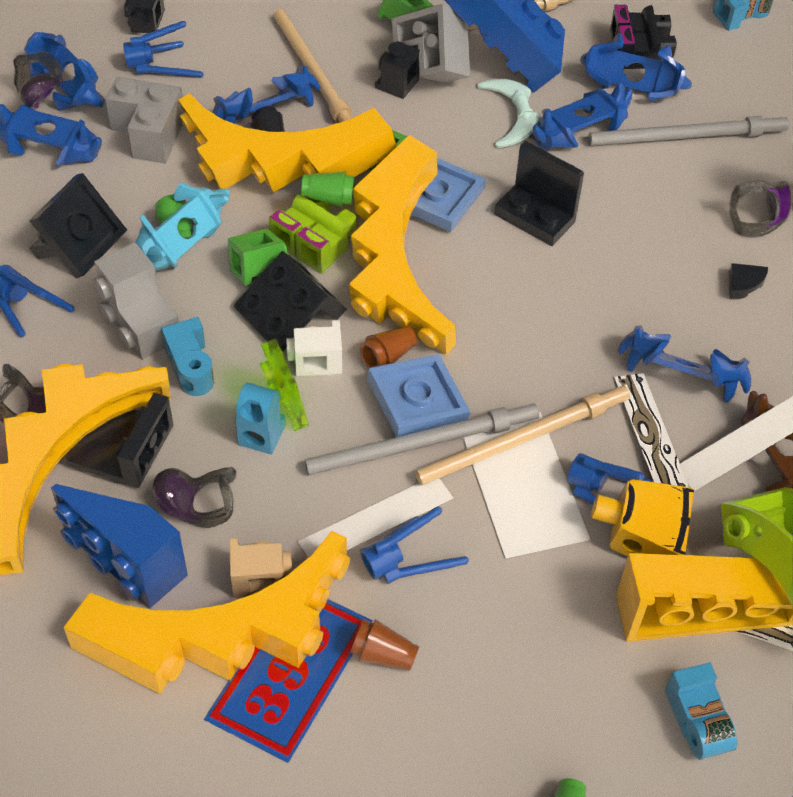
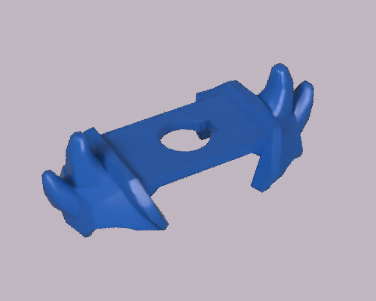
M35 32L27 40L24 50L29 60L31 82L34 84L45 74H48L57 83L58 75L60 78V88L68 95L65 96L55 91L53 92V101L59 111L84 106L85 104L98 107L103 106L105 98L95 89L98 80L95 70L88 61L78 59L66 47V41L61 34L55 36L53 33ZM72 63L75 76L72 80L65 81L63 79V71L68 64Z
M618 33L612 42L593 45L587 53L580 57V62L586 66L587 74L600 83L602 89H608L611 84L622 82L624 87L648 92L647 98L655 102L660 98L675 96L680 89L687 90L692 87V82L685 75L684 66L672 58L670 45L659 50L657 56L662 61L619 51L618 49L623 47L624 41L622 34ZM633 63L641 64L645 68L644 77L637 82L630 81L626 74L623 73L625 66L628 67Z
M298 66L296 73L285 74L282 77H272L271 81L280 90L278 94L254 103L252 90L249 87L240 93L237 91L233 92L226 99L216 96L213 98L215 103L213 114L235 124L236 120L247 118L250 112L287 98L297 99L303 97L310 107L314 105V97L310 86L319 90L320 85L314 75L308 71L307 66Z
M617 82L611 94L599 88L592 92L584 93L583 99L553 111L549 108L543 109L541 111L543 114L542 120L533 126L535 141L547 151L552 147L559 146L577 148L579 145L573 135L575 131L609 117L612 118L608 131L617 130L628 117L627 108L632 99V89L628 88L625 91L623 83ZM584 109L585 113L593 111V114L589 117H580L574 111Z
M0 104V140L6 143L7 153L23 155L25 151L17 140L22 138L62 150L56 162V165L60 167L77 161L92 162L98 156L102 140L85 126L83 120L80 119L78 122L35 111L26 105H21L16 112H10L5 105ZM52 123L56 128L52 133L42 135L36 132L35 126Z
M642 325L635 326L634 331L625 336L619 345V354L632 347L627 361V370L630 372L634 371L639 361L643 359V363L647 365L650 362H654L713 381L716 387H720L723 384V400L727 403L734 396L738 381H740L745 394L750 391L751 374L748 368L749 361L745 357L740 361H732L718 349H714L713 354H710L711 366H704L664 353L663 349L670 342L671 335H650L644 332Z

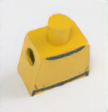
M632 479L627 481L618 500L597 494L593 503L591 518L613 524L609 546L612 550L627 557L629 553L685 555L694 489Z

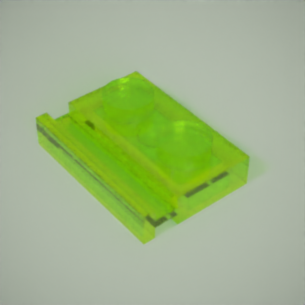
M276 339L261 344L265 361L260 362L259 365L268 384L266 385L267 388L280 392V405H283L288 418L291 420L294 431L309 426L295 378H292L290 368Z

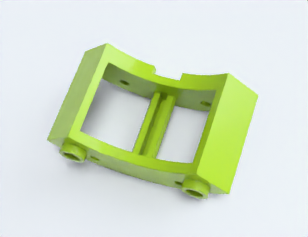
M784 487L721 503L724 546L742 550L766 566L782 585L793 606V536L791 535L793 534V488Z

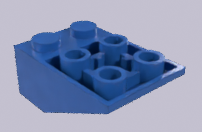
M59 484L51 487L56 503L53 510L62 522L63 529L60 532L63 538L72 548L76 550L80 547L89 554L88 557L93 566L101 574H112L118 580L117 584L121 591L130 600L135 601L138 598L150 609L188 576L180 532L150 506Z

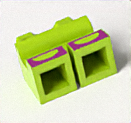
M298 194L294 198L291 208L285 212L278 209L269 216V230L284 241L289 254L294 257L297 255V259L323 274L348 250V237L356 229V215L346 208L333 215L330 213L331 204L312 198L307 199Z

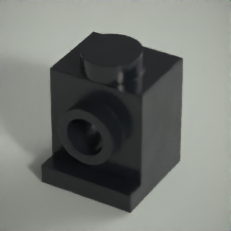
M164 0L125 1L124 14L128 18L127 23L131 28V32L151 33L158 30L165 12Z
M399 41L391 43L388 46V52L385 51L380 58L378 68L381 71V76L375 82V88L404 99L419 81L420 49Z

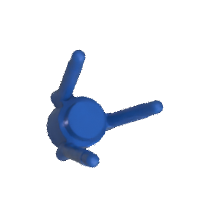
M185 21L171 24L143 36L132 37L130 42L123 43L128 69L136 68L137 74L155 73L202 78L204 75L202 71L148 65V63L154 62L153 53L183 47L184 43L182 41L151 46L149 41L186 27Z
M10 265L0 266V307L18 336H25V331L8 302L21 301L25 298L28 291L68 312L74 311L73 305L34 284Z
M579 453L576 456L567 477V482L576 486L573 495L586 500L592 506L596 496L591 491L593 489L601 491L608 476L626 482L632 479L654 482L651 479L644 478L642 472L602 462L583 453Z
M439 506L420 517L415 516L384 538L360 549L361 558L370 576L374 580L384 576L388 584L402 577L466 565L469 559L463 556L398 568V563L404 561L397 543L440 515L442 508Z

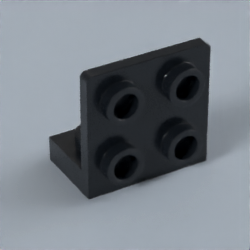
M524 141L519 149L515 185L495 204L494 215L553 246L576 222L584 172L528 141Z
M284 251L280 252L234 305L235 309L279 353L287 348L286 338H294V328H305L316 314L322 316L326 312L338 320L347 310L301 263Z
M153 393L146 406L117 416L90 432L68 452L65 457L67 465L140 488L174 426L169 397Z

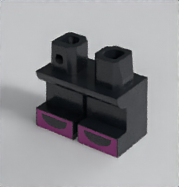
M614 4L610 33L612 41L618 33L622 34L624 42L623 47L618 49L619 51L658 60L657 54L659 50L670 45L672 58H674L677 42L675 35L670 36V15H655L653 5L645 7L641 13H634L628 11L627 5ZM633 63L628 67H624V69H645L639 63Z

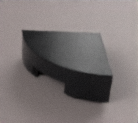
M732 263L729 270V299L745 298L749 293L761 288L765 282L768 267Z

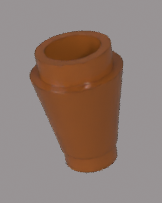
M409 326L369 335L366 337L365 342L360 345L361 359L368 368L395 363L417 345V336Z
M363 619L350 653L360 656L359 661L399 669L403 668L410 671L419 646L411 643V641L376 619L373 623Z

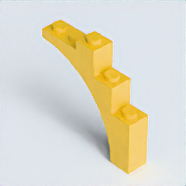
M190 93L178 99L184 112L179 115L184 127L189 134L193 131L197 134L194 136L199 146L196 149L202 160L201 163L197 164L205 180L208 183L213 180L219 189H227L251 174L255 176L260 184L265 181L273 193L300 178L303 174L311 175L346 171V175L356 177L380 163L397 147L392 128L375 108L349 120L323 128L298 132H267L244 128L219 118L205 109Z
M409 135L353 188L355 210L365 220L351 235L353 257L365 269L349 283L351 305L360 316L364 318L369 316L378 324L389 315L394 323L401 328L404 326L411 327L427 347L432 349L436 347L447 355L456 345L455 325L431 304L418 287L407 264L404 250L405 234L411 213L423 191L438 175L437 152Z
M59 364L53 368L42 370L46 413L23 412L16 417L4 418L8 463L0 464V576L24 572V539L30 512L43 483L61 458L84 436L107 421L136 408L146 406L153 393L167 396L171 400L167 367L156 368L146 366L136 371L117 374L114 372H103L86 378L83 364Z
M331 531L315 552L286 577L257 593L223 605L194 610H151L119 604L89 593L64 626L70 647L159 694L169 681L174 682L178 678L184 667L185 659L229 681L238 668L244 669L247 666L255 647L299 668L306 655L313 656L322 641L323 632L320 631L319 613L328 600V589L334 579L341 580L348 569L350 557L347 556V537Z

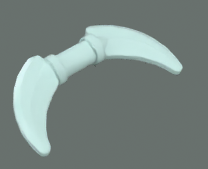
M491 79L477 84L478 89L497 91L510 98L518 112L515 126L505 137L495 142L496 148L515 145L533 133V126L539 123L540 118L537 112H533L529 106L528 100L531 90L527 86L509 79Z

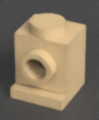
M238 538L229 539L230 577L233 597H246L257 593L292 572L291 551L282 552V543L256 541L250 545H239Z

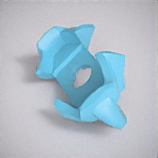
M180 182L174 192L175 202L189 199V201L166 221L154 229L144 215L140 216L142 227L136 244L153 263L155 271L166 269L170 266L175 269L178 266L177 259L202 237H210L216 232L222 223L219 217L222 206L229 201L228 196L231 193L229 189L211 191L206 187L194 188ZM182 218H192L195 223L193 225V233L188 239L181 237L177 229L178 222Z

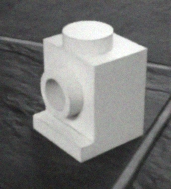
M332 320V327L312 326L308 328H294V338H286L288 362H296V377L342 374L340 320Z

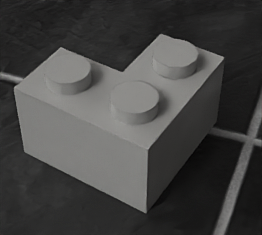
M440 4L392 18L393 42H403L420 49V77L442 83L470 77L468 25L450 6Z
M116 76L105 98L111 130L129 133L133 158L166 164L183 125L179 115L184 112L178 99L183 97L182 87Z
M136 242L94 261L97 278L93 281L97 292L103 299V303L99 304L100 311L109 325L114 323L117 326L119 337L127 349L133 347L142 360L164 349L161 328L178 323L179 318L158 290L153 263Z

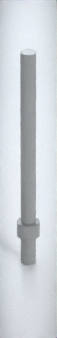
M748 116L745 120L589 132L590 146L735 134H746L747 137L762 136L763 132L788 130L789 120L787 117L763 119L762 116Z
M535 403L509 410L501 407L489 410L488 415L308 458L305 459V465L308 475L490 430L495 434L510 430L511 425L539 419V411Z

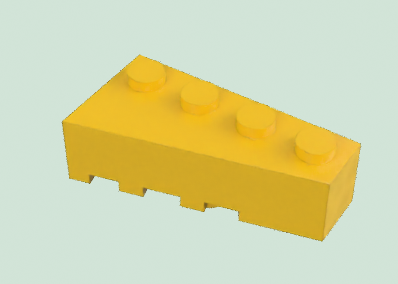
M629 553L616 593L626 642L793 626V606L785 590L770 570L756 558Z

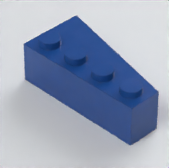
M444 0L469 27L475 24L479 28L483 41L490 49L496 46L508 58L505 64L513 73L519 70L528 79L525 85L533 93L561 72L565 29L557 19L551 18L542 11L534 0Z

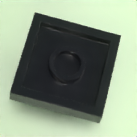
M84 173L75 175L29 220L38 231L36 236L39 238L29 249L38 259L57 255L75 278L82 277L95 265L94 261L100 259L127 231V228Z

